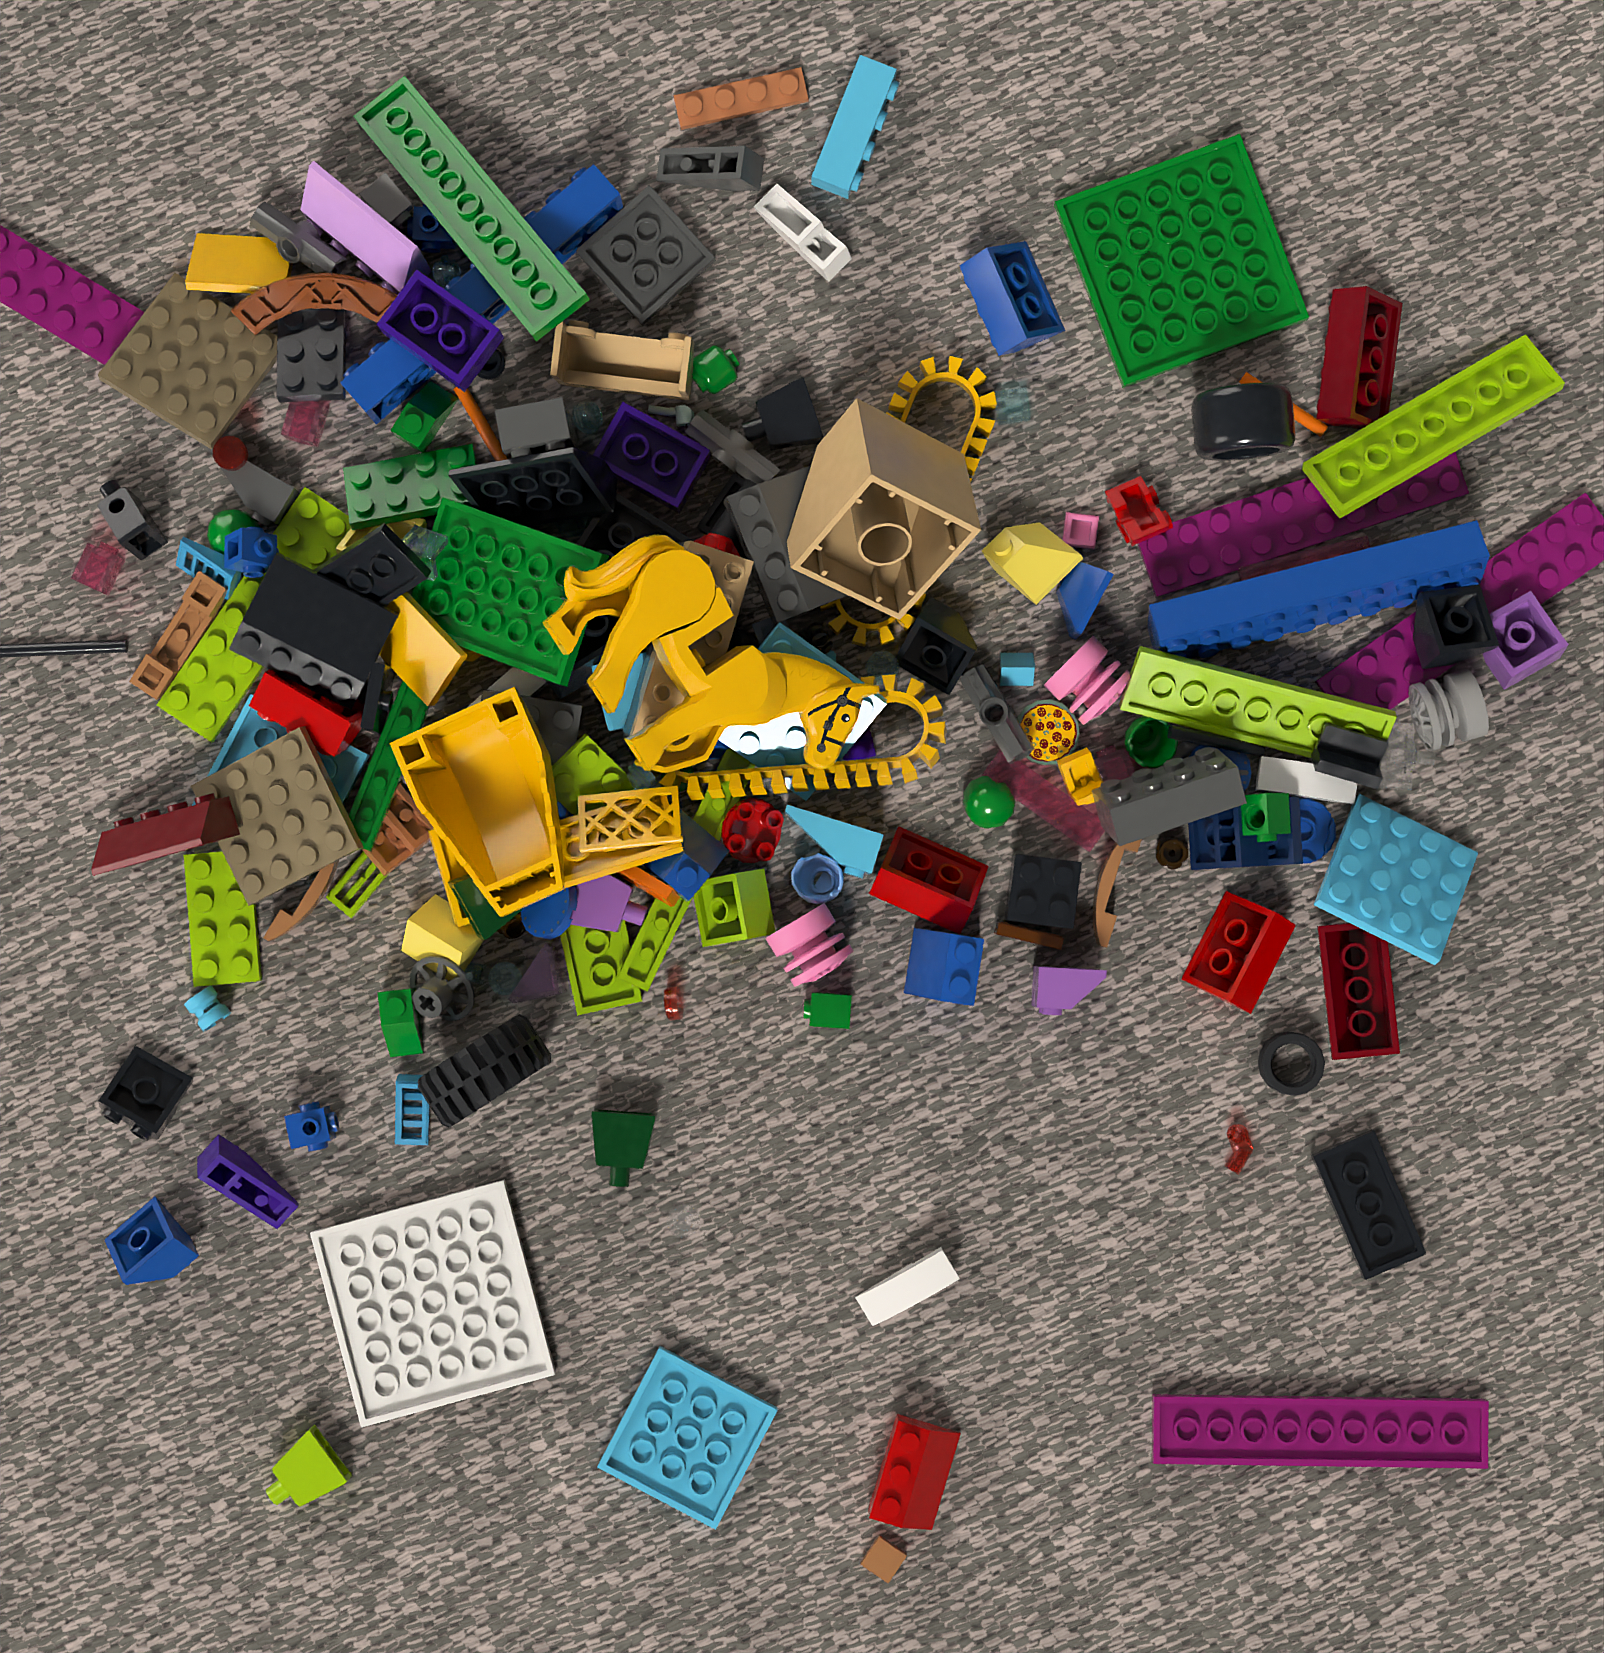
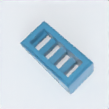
M185 537L180 540L176 566L193 578L198 571H202L228 589L224 599L229 600L233 591L240 583L242 572L224 568L223 554ZM187 553L193 555L192 561L186 559ZM199 560L203 562V566L198 564Z
M398 1074L395 1144L429 1145L430 1106L421 1092L404 1091V1088L419 1089L418 1079L423 1075ZM404 1100H422V1106L404 1105ZM403 1114H422V1120L403 1119ZM403 1127H422V1133H403Z

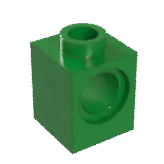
M1289 793L1245 795L1247 803L1241 805L1243 836H1257V842L1277 841V834L1291 833Z
M812 992L811 999H804L803 1018L810 1019L809 1026L850 1029L852 995Z

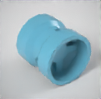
M213 986L200 991L184 1004L189 1013L196 1015L198 1018L197 1024L203 1032L215 1026V1022L223 1017L225 1019L231 1014L228 1007L218 1001V993Z

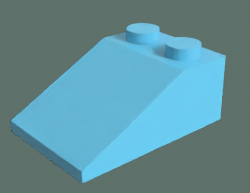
M786 806L785 813L838 865L845 866L843 873L861 879L864 873L872 874L883 834L794 806Z

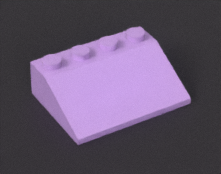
M315 161L309 165L300 210L307 218L306 221L316 228L320 236L324 232L332 239L331 247L344 257L348 253L358 260L355 266L369 278L375 274L383 281L380 286L397 295L416 270L425 276L429 275L432 270L417 245Z

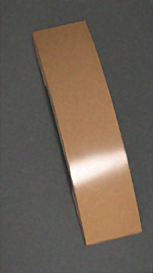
M198 571L181 598L184 600L151 654L145 655L129 682L154 699L159 700L212 624L228 589L202 571Z
M1142 839L1122 846L1115 843L1102 866L1093 900V927L1098 946L1108 947L1117 916L1105 912L1124 850L1137 853Z
M339 860L318 872L294 913L286 908L280 909L264 935V939L272 941L285 935L299 925L314 910L330 886Z

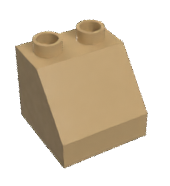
M856 398L817 445L787 539L790 567L900 620L981 531L964 454Z

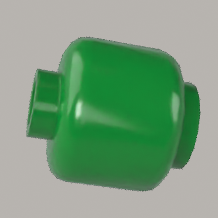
M713 345L693 358L692 378L702 393L708 391L710 394H717L737 380L738 374L735 368L740 364L730 348L723 351L720 346Z

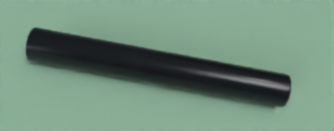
M1172 725L1167 733L1168 739L1259 757L1265 753V746L1222 735Z

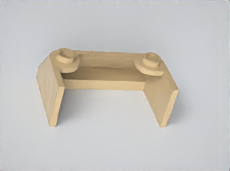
M569 320V326L563 321L556 326L550 375L559 384L677 400H690L694 341L692 337H688L689 335L669 333L668 338L656 340L600 333L588 329L589 323Z

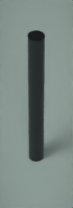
M127 639L0 644V658L128 652Z

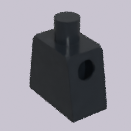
M804 377L756 401L759 418L741 423L745 437L749 442L766 436L770 450L817 444L823 439Z
M116 480L108 481L100 487V492L104 499L97 506L118 542L142 561L168 543L140 499L129 489L120 487ZM144 532L149 539L139 544L135 536Z

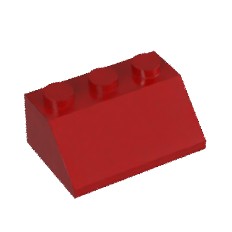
M268 670L264 673L249 707L258 711L257 714L262 719L276 722L285 727L287 733L305 726L316 750L324 755L335 757L345 751L360 732L365 703L357 699L350 710L272 670Z
M898 826L869 894L960 934L974 908L989 866Z
M1226 891L1181 979L1251 1014L1296 925L1277 912Z
M897 1414L868 1508L869 1518L900 1528L932 1530L961 1433Z

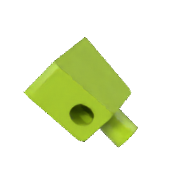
M313 1425L272 1468L278 1480L266 1488V1493L275 1505H279L291 1496L300 1507L344 1485L352 1477V1474L317 1426Z

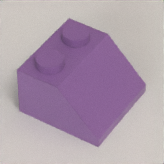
M1529 591L1490 614L1499 646L1482 654L1485 663L1505 690L1561 658L1569 644L1533 593Z
M1033 966L1031 1005L1039 1008V1013L1045 1015H1062V1009H1072L1106 978L1107 971L1101 969Z

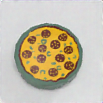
M1050 699L1038 700L1026 706L1018 715V722L1035 748L1030 755L1025 757L1030 762L1042 766L1057 764L1056 760L1070 755L1075 750L1080 736L1079 724L1075 715L1063 703Z

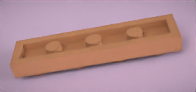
M801 67L673 95L681 130L809 102Z

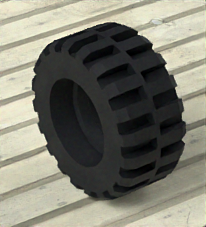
M519 1014L418 1079V1088L440 1123L450 1128L551 1063V1053L529 1019Z

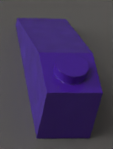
M219 1134L197 1157L198 1179L276 1229L299 1206L298 1202L244 1150Z

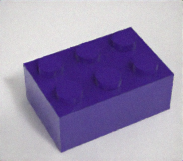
M418 270L414 272L376 324L384 335L464 392L504 339L499 328Z
M622 402L593 453L594 456L606 461L619 481L679 514L712 457L710 449L625 402Z

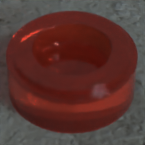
M225 436L215 443L213 458L221 468L227 471H236L246 464L248 449L240 439L234 436Z
M679 986L667 987L664 990V1007L666 1016L670 1021L683 1019V1006Z

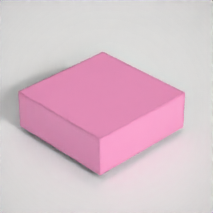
M1066 512L1062 540L1071 547L1095 550L1099 516Z

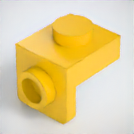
M1086 747L1056 760L1067 792L1078 806L1094 803L1092 790L1099 788L1102 781L1089 749Z

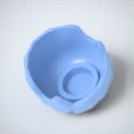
M820 853L805 858L801 857L797 860L791 871L792 886L797 894L809 903L823 904L833 900L841 892L844 885L841 867L833 858ZM823 872L814 886V877L818 873Z

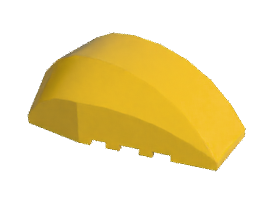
M515 687L390 743L415 805L434 827L433 829L446 843L454 857L474 880L473 882L500 917L509 915L565 889L561 831L551 758L526 704Z

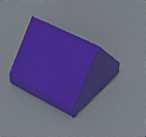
M869 726L842 757L843 761L862 760L876 756Z

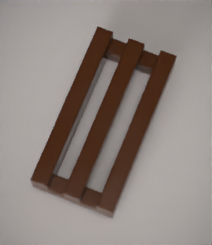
M1001 921L996 923L994 932L997 935L1061 950L1064 940L1059 935Z

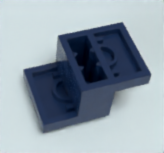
M1289 797L1291 833L1277 834V841L1257 842V836H1243L1241 805L1188 823L1191 870L1303 864L1299 797Z

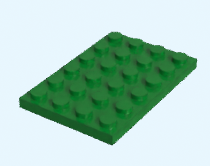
M442 497L422 560L430 568L431 573L428 579L414 587L411 596L459 646L556 684L567 686L587 623L572 653L563 655L542 622L556 612L564 600L567 599L564 589L566 570L571 566L581 571L595 569L606 563L609 555Z

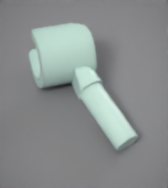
M649 405L648 413L669 417L676 416V426L678 427L686 426V424L689 426L694 418V412L686 405L676 406L675 408Z

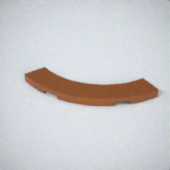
M308 273L277 280L259 288L241 300L231 309V312L254 335H257L272 322L292 314V312L309 308L349 310L378 323L398 295L376 283L354 276L335 273Z

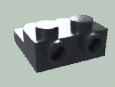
M135 1045L98 1100L99 1107L103 1109L101 1115L114 1124L118 1125L122 1120L133 1126L130 1131L142 1140L148 1141L150 1137L158 1140L175 1115L176 1107L193 1083V1077Z

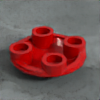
M747 798L737 802L728 810L722 822L721 836L724 846L729 850V854L733 858L743 863H757L770 860L774 856L776 846L781 837V828L784 821L783 815L772 804L763 799Z

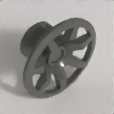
M428 956L418 961L412 968L410 986L411 988H416L412 1001L415 1009L421 1015L428 1018H435L439 1015L446 1021H457L469 1014L475 1000L474 988L468 975L456 963L443 957ZM438 963L435 977L433 971L425 964ZM446 966L453 969L459 976L447 981L445 979L447 974ZM420 971L425 978V982L418 984L417 974ZM464 982L468 996L462 992H454V988ZM453 1002L467 1005L463 1011L458 1013ZM446 1009L449 1014L441 1013Z

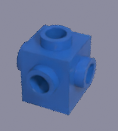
M424 203L422 207H414L413 217L407 221V235L412 237L414 244L425 253H440L441 249H456L455 241Z
M242 527L226 535L224 568L243 572L244 576L250 578L264 576L276 553H279L277 535L265 533L264 529L259 527Z
M319 1101L299 1105L300 1112L284 1116L291 1149L308 1146V1151L310 1152L327 1148V1141L335 1139V1132L339 1131V1121L336 1112H331L330 1105L320 1107ZM311 1122L315 1124L316 1131L311 1128Z

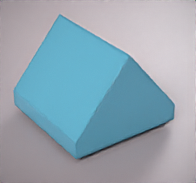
M1000 653V686H1033L1035 672L1033 653Z

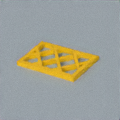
M678 785L578 796L580 853L683 842ZM672 795V803L665 811L651 802L655 797ZM638 799L641 803L628 815L617 806L620 800ZM604 803L606 806L594 819L586 813V804ZM646 806L659 815V818L648 829L635 820ZM611 810L625 819L613 833L600 824ZM665 820L674 826V835L657 837L653 834ZM630 824L643 833L639 839L621 840L618 838ZM594 828L608 837L603 843H587V836Z

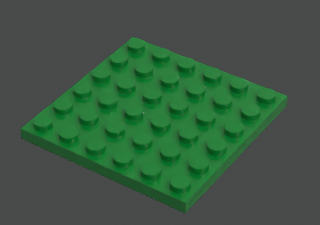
M1240 134L1065 197L1054 203L1122 388L1309 319L1307 309Z

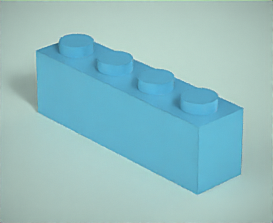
M862 55L859 56L813 171L811 185L846 199L849 198L851 190L858 191L864 173L859 171L863 160L869 162L876 145L875 142L871 141L875 130L882 131L888 112L883 111L887 99L894 101L900 82L895 80L896 68Z

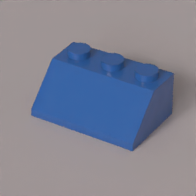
M1026 241L987 247L959 265L964 275L965 284L971 291L978 313L985 323L991 343L996 348L999 356L1018 352L1065 331Z

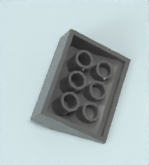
M811 466L754 485L727 496L723 501L746 559L754 561L751 571L773 626L848 596L790 567L787 539Z

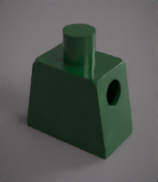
M469 874L451 880L448 884L476 935L482 940L488 939L524 909L522 908L509 915L500 917Z
M594 1109L591 1118L596 1165L610 1167V1186L629 1187L630 1168L643 1169L645 1166L657 1114Z

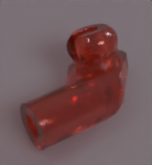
M1234 1124L1227 1130V1137L1233 1153L1225 1167L1239 1175L1253 1153L1254 1146L1247 1128L1240 1124Z

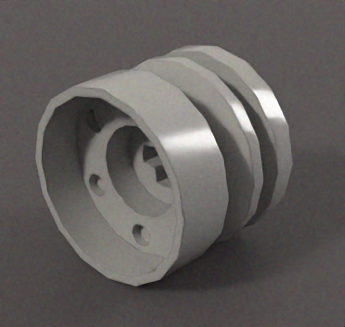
M1468 669L1443 676L1442 688L1435 679L1427 680L1425 685L1419 682L1409 686L1408 694L1412 721L1421 742L1428 751L1440 749L1441 744L1445 747L1453 745L1455 733L1463 742L1488 734L1489 720L1486 703L1476 678Z

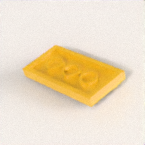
M658 796L651 801L663 811L670 806L667 796ZM638 799L623 800L617 806L630 815L641 801ZM605 806L587 811L586 813L594 819ZM646 806L635 820L648 829L659 818V815ZM611 810L600 824L613 833L625 819ZM574 815L559 820L565 888L684 852L682 843L678 842L580 853L579 816ZM665 820L653 834L657 837L674 835V826ZM630 824L618 838L621 840L639 839L643 833ZM594 828L587 836V843H603L608 837Z

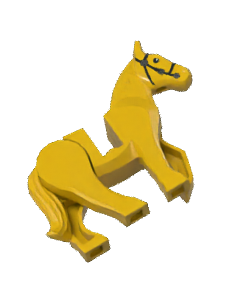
M652 535L640 538L618 552L609 561L592 570L581 571L573 566L569 567L565 572L564 589L567 599L564 600L556 612L542 622L562 654L569 655L572 653L583 628L589 620L602 615L619 618L609 635L598 666L587 679V683L607 714L615 712L624 694L626 681L634 662L641 651L652 641L659 661L669 678L684 696V700L663 714L655 722L624 739L637 758L634 761L635 765L643 767L645 771L655 770L668 773L708 760L718 739L728 726H757L769 723L775 718L793 712L799 713L801 723L806 732L803 757L805 762L817 769H827L832 767L838 759L848 736L858 720L863 698L880 693L879 686L854 683L834 668L817 660L787 653H762L753 645L736 646L705 667V662L695 649L690 650L688 646L734 615L721 588L715 585L710 567L700 556L684 550L683 546L666 535ZM684 737V739L678 742L677 744L671 745L672 742Z

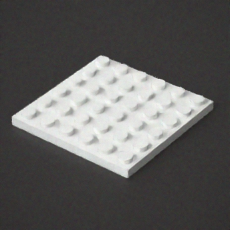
M505 1179L315 1230L310 1233L361 1428L556 1374Z

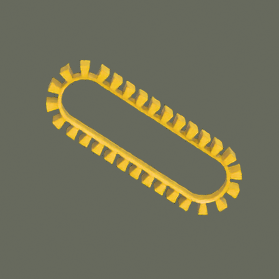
M949 356L948 372L936 373L934 357L922 360L919 367L925 378L918 383L907 371L900 379L898 387L911 393L909 400L907 401L894 392L888 410L903 413L900 421L905 423L916 396L924 387L941 381L951 382L962 387L969 394L973 402L974 420L961 453L964 454L968 474L974 476L980 459L966 457L965 454L968 449L979 457L982 456L988 440L972 436L976 430L989 438L995 420L980 418L981 410H995L997 406L995 392L993 391L979 397L975 388L985 383L987 377L978 367L968 380L957 375L963 361L961 358ZM886 412V414H888V415H890V416L896 418L895 416H893V415H891L890 413ZM923 594L913 607L920 610L926 594ZM840 599L820 607V611H824L836 606L840 616L830 621L828 626L838 636L846 623L857 629L851 644L863 647L866 644V631H879L880 644L883 646L895 640L888 626L897 620L907 632L916 621L915 617L906 613L900 620L891 616L877 624L861 623L851 618L845 612Z
M896 674L882 675L885 691L879 694L887 699V703L898 702L914 708L924 721V732L920 742L907 754L899 757L837 761L832 767L827 769H817L809 764L697 773L675 770L668 772L659 783L661 787L678 785V788L681 782L688 783L687 794L691 800L705 799L701 783H709L708 792L712 799L726 798L722 784L725 781H730L729 791L732 797L746 796L743 780H751L750 789L753 795H766L764 778H772L771 787L774 794L788 793L784 777L793 776L792 786L795 792L809 791L805 775H814L813 784L816 791L830 790L826 776L827 773H835L834 782L837 789L851 788L847 772L856 771L855 780L858 787L872 786L868 770H877L879 786L893 785L889 771L891 768H902L904 782L908 783L918 779L916 769L912 764L918 758H921L930 769L940 759L938 749L929 746L928 743L929 740L946 744L947 729L945 721L929 723V720L943 716L942 706L936 695L932 696L924 704L919 702L926 693L924 683L911 677L908 689L904 693L897 691L898 682ZM875 676L861 677V681L865 684L877 685ZM655 770L648 771L653 780L662 773Z

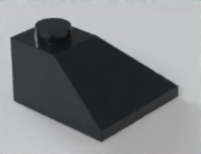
M1480 585L1423 591L1418 594L1413 641L1422 669L1454 665L1499 646Z
M930 596L892 663L950 695L978 647L960 613Z

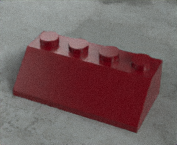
M1368 286L1333 289L1329 305L1328 331L1325 337L1324 363L1321 369L1320 395L1316 406L1317 420L1332 426L1362 429L1389 413L1403 303Z
M214 793L194 798L196 805L188 807L187 801L167 806L169 813L161 815L160 809L140 814L142 821L134 822L133 817L113 822L114 829L101 833L91 868L92 875L95 876L240 835L229 796L216 799Z
M1349 922L1317 926L1331 1059L1340 1060L1400 1054L1388 942Z

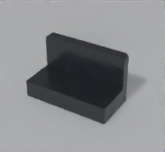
M1328 722L1324 725L1311 754L1314 769L1323 774L1378 789L1383 779L1379 765L1387 750L1388 741Z

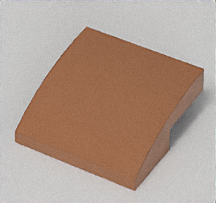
M400 783L372 852L362 849L384 876L429 842L428 830L434 828L420 812L413 798Z

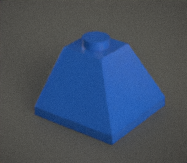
M1079 562L1058 583L1060 586L1056 594L1069 637L1076 640L1083 633L1112 579L1113 573Z
M680 809L681 832L683 836V842L681 843L684 852L642 865L662 882L674 888L677 894L688 902L714 872L729 850Z
M155 1196L105 1239L120 1278L126 1285L174 1278L199 1256L191 1237Z

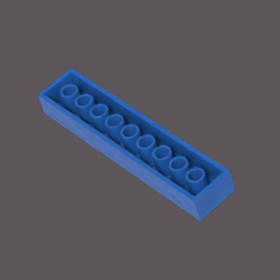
M594 164L588 169L584 167L577 171L571 178L572 183L563 191L561 189L554 191L546 199V205L537 213L532 211L524 217L526 222L561 264H564L571 258L585 241L624 208L620 193ZM471 263V270L462 278L460 276L453 278L444 289L494 324L510 309ZM390 339L386 343L382 341L376 344L369 352L370 357L362 364L356 363L348 368L343 374L344 379L340 383L377 425L437 372Z
M1476 520L1150 604L1148 633L1154 650L1186 658L1197 656L1208 658L1216 655L1220 650L1228 648L1233 650L1243 649L1249 646L1251 642L1263 639L1264 641H1274L1286 633L1294 631L1305 633L1313 630L1317 625L1325 623L1330 625L1340 624L1346 621L1348 617L1360 614L1364 617L1371 616L1383 608L1391 606L1403 608L1417 600L1418 594L1423 591L1478 585L1481 583L1490 555Z

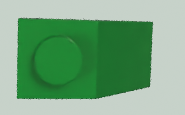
M430 381L406 404L391 428V432L398 439L424 453L459 398Z
M416 988L377 992L381 1027L390 1057L424 1053L420 1016L412 1001Z

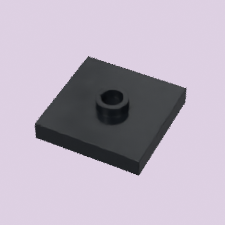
M374 662L371 666L360 725L361 729L380 735L386 723L387 713L391 710L394 696L392 686L395 671L386 664Z

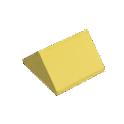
M435 894L408 918L401 951L417 961L428 956L443 957L456 963L465 972L484 940L478 938L470 923L457 927L449 902ZM438 963L425 964L429 969L437 973ZM446 966L447 974L445 979L449 981L459 976L453 969Z

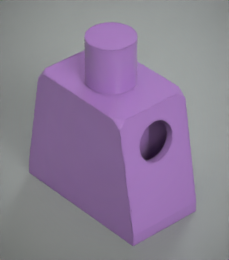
M612 875L576 885L578 903L576 911L572 910L570 919L573 920L570 925L612 932L620 931L623 920L642 926L648 907L630 901L634 891L632 886Z

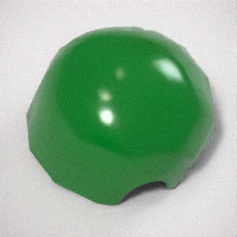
M238 509L218 512L208 525L207 540L211 549L224 555L225 536L242 527L261 528L258 521L253 519L252 515L246 511Z
M1147 716L1135 719L1125 732L1126 751L1139 765L1155 769L1161 767L1164 762L1172 759L1176 754L1178 740L1168 739L1167 733L1170 727L1168 722Z
M982 776L971 781L963 791L962 803L964 810L970 820L979 827L989 829L1002 826L1014 814L1015 798L1010 788L1004 782L998 783L989 776Z

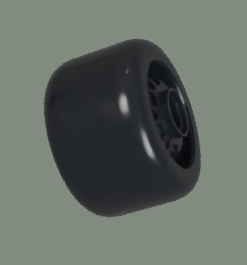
M1276 383L1230 385L1207 390L1196 395L1193 399L1191 412L1194 447L1197 455L1202 459L1232 461L1260 458L1285 452L1294 445L1296 434L1293 399L1289 388L1285 385Z

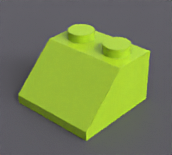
M764 868L709 878L693 896L703 947L772 935L776 932Z

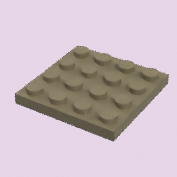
M174 273L99 372L98 377L105 384L212 450L276 363L277 336L265 328L257 335H254L231 312L232 308L205 291L187 290L186 279Z
M305 726L287 733L191 785L196 798L214 793L216 799L227 796L230 798L240 835L220 840L218 844L248 906L262 901L363 848L359 836Z

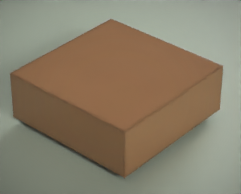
M878 1535L860 1564L886 1583H889L907 1557V1553L881 1535Z

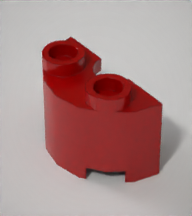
M1141 476L1105 491L1107 503H1110L1117 517V520H1115L1117 527L1125 542L1131 543V546L1173 528L1168 512L1166 510L1161 512L1160 508L1157 509L1155 506L1159 504L1155 489L1152 485L1147 487Z

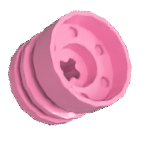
M1094 636L1044 684L1058 700L1063 699L1071 692L1076 696L1068 709L1071 713L1082 703L1088 708L1078 718L1083 725L1103 714L1123 694L1128 681L1131 679L1128 670L1117 680L1111 675L1121 665L1118 660L1106 668L1100 664L1107 655L1108 650Z
M825 903L765 938L776 957L790 952L794 956V959L783 968L786 973L797 966H800L803 971L791 979L794 987L814 982L839 967L847 956L854 952L850 944L838 951L835 950L833 945L845 938L843 933L831 937L826 935L825 931L836 921Z

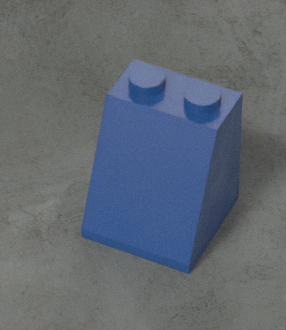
M914 928L904 993L938 1001L974 1006L984 939Z

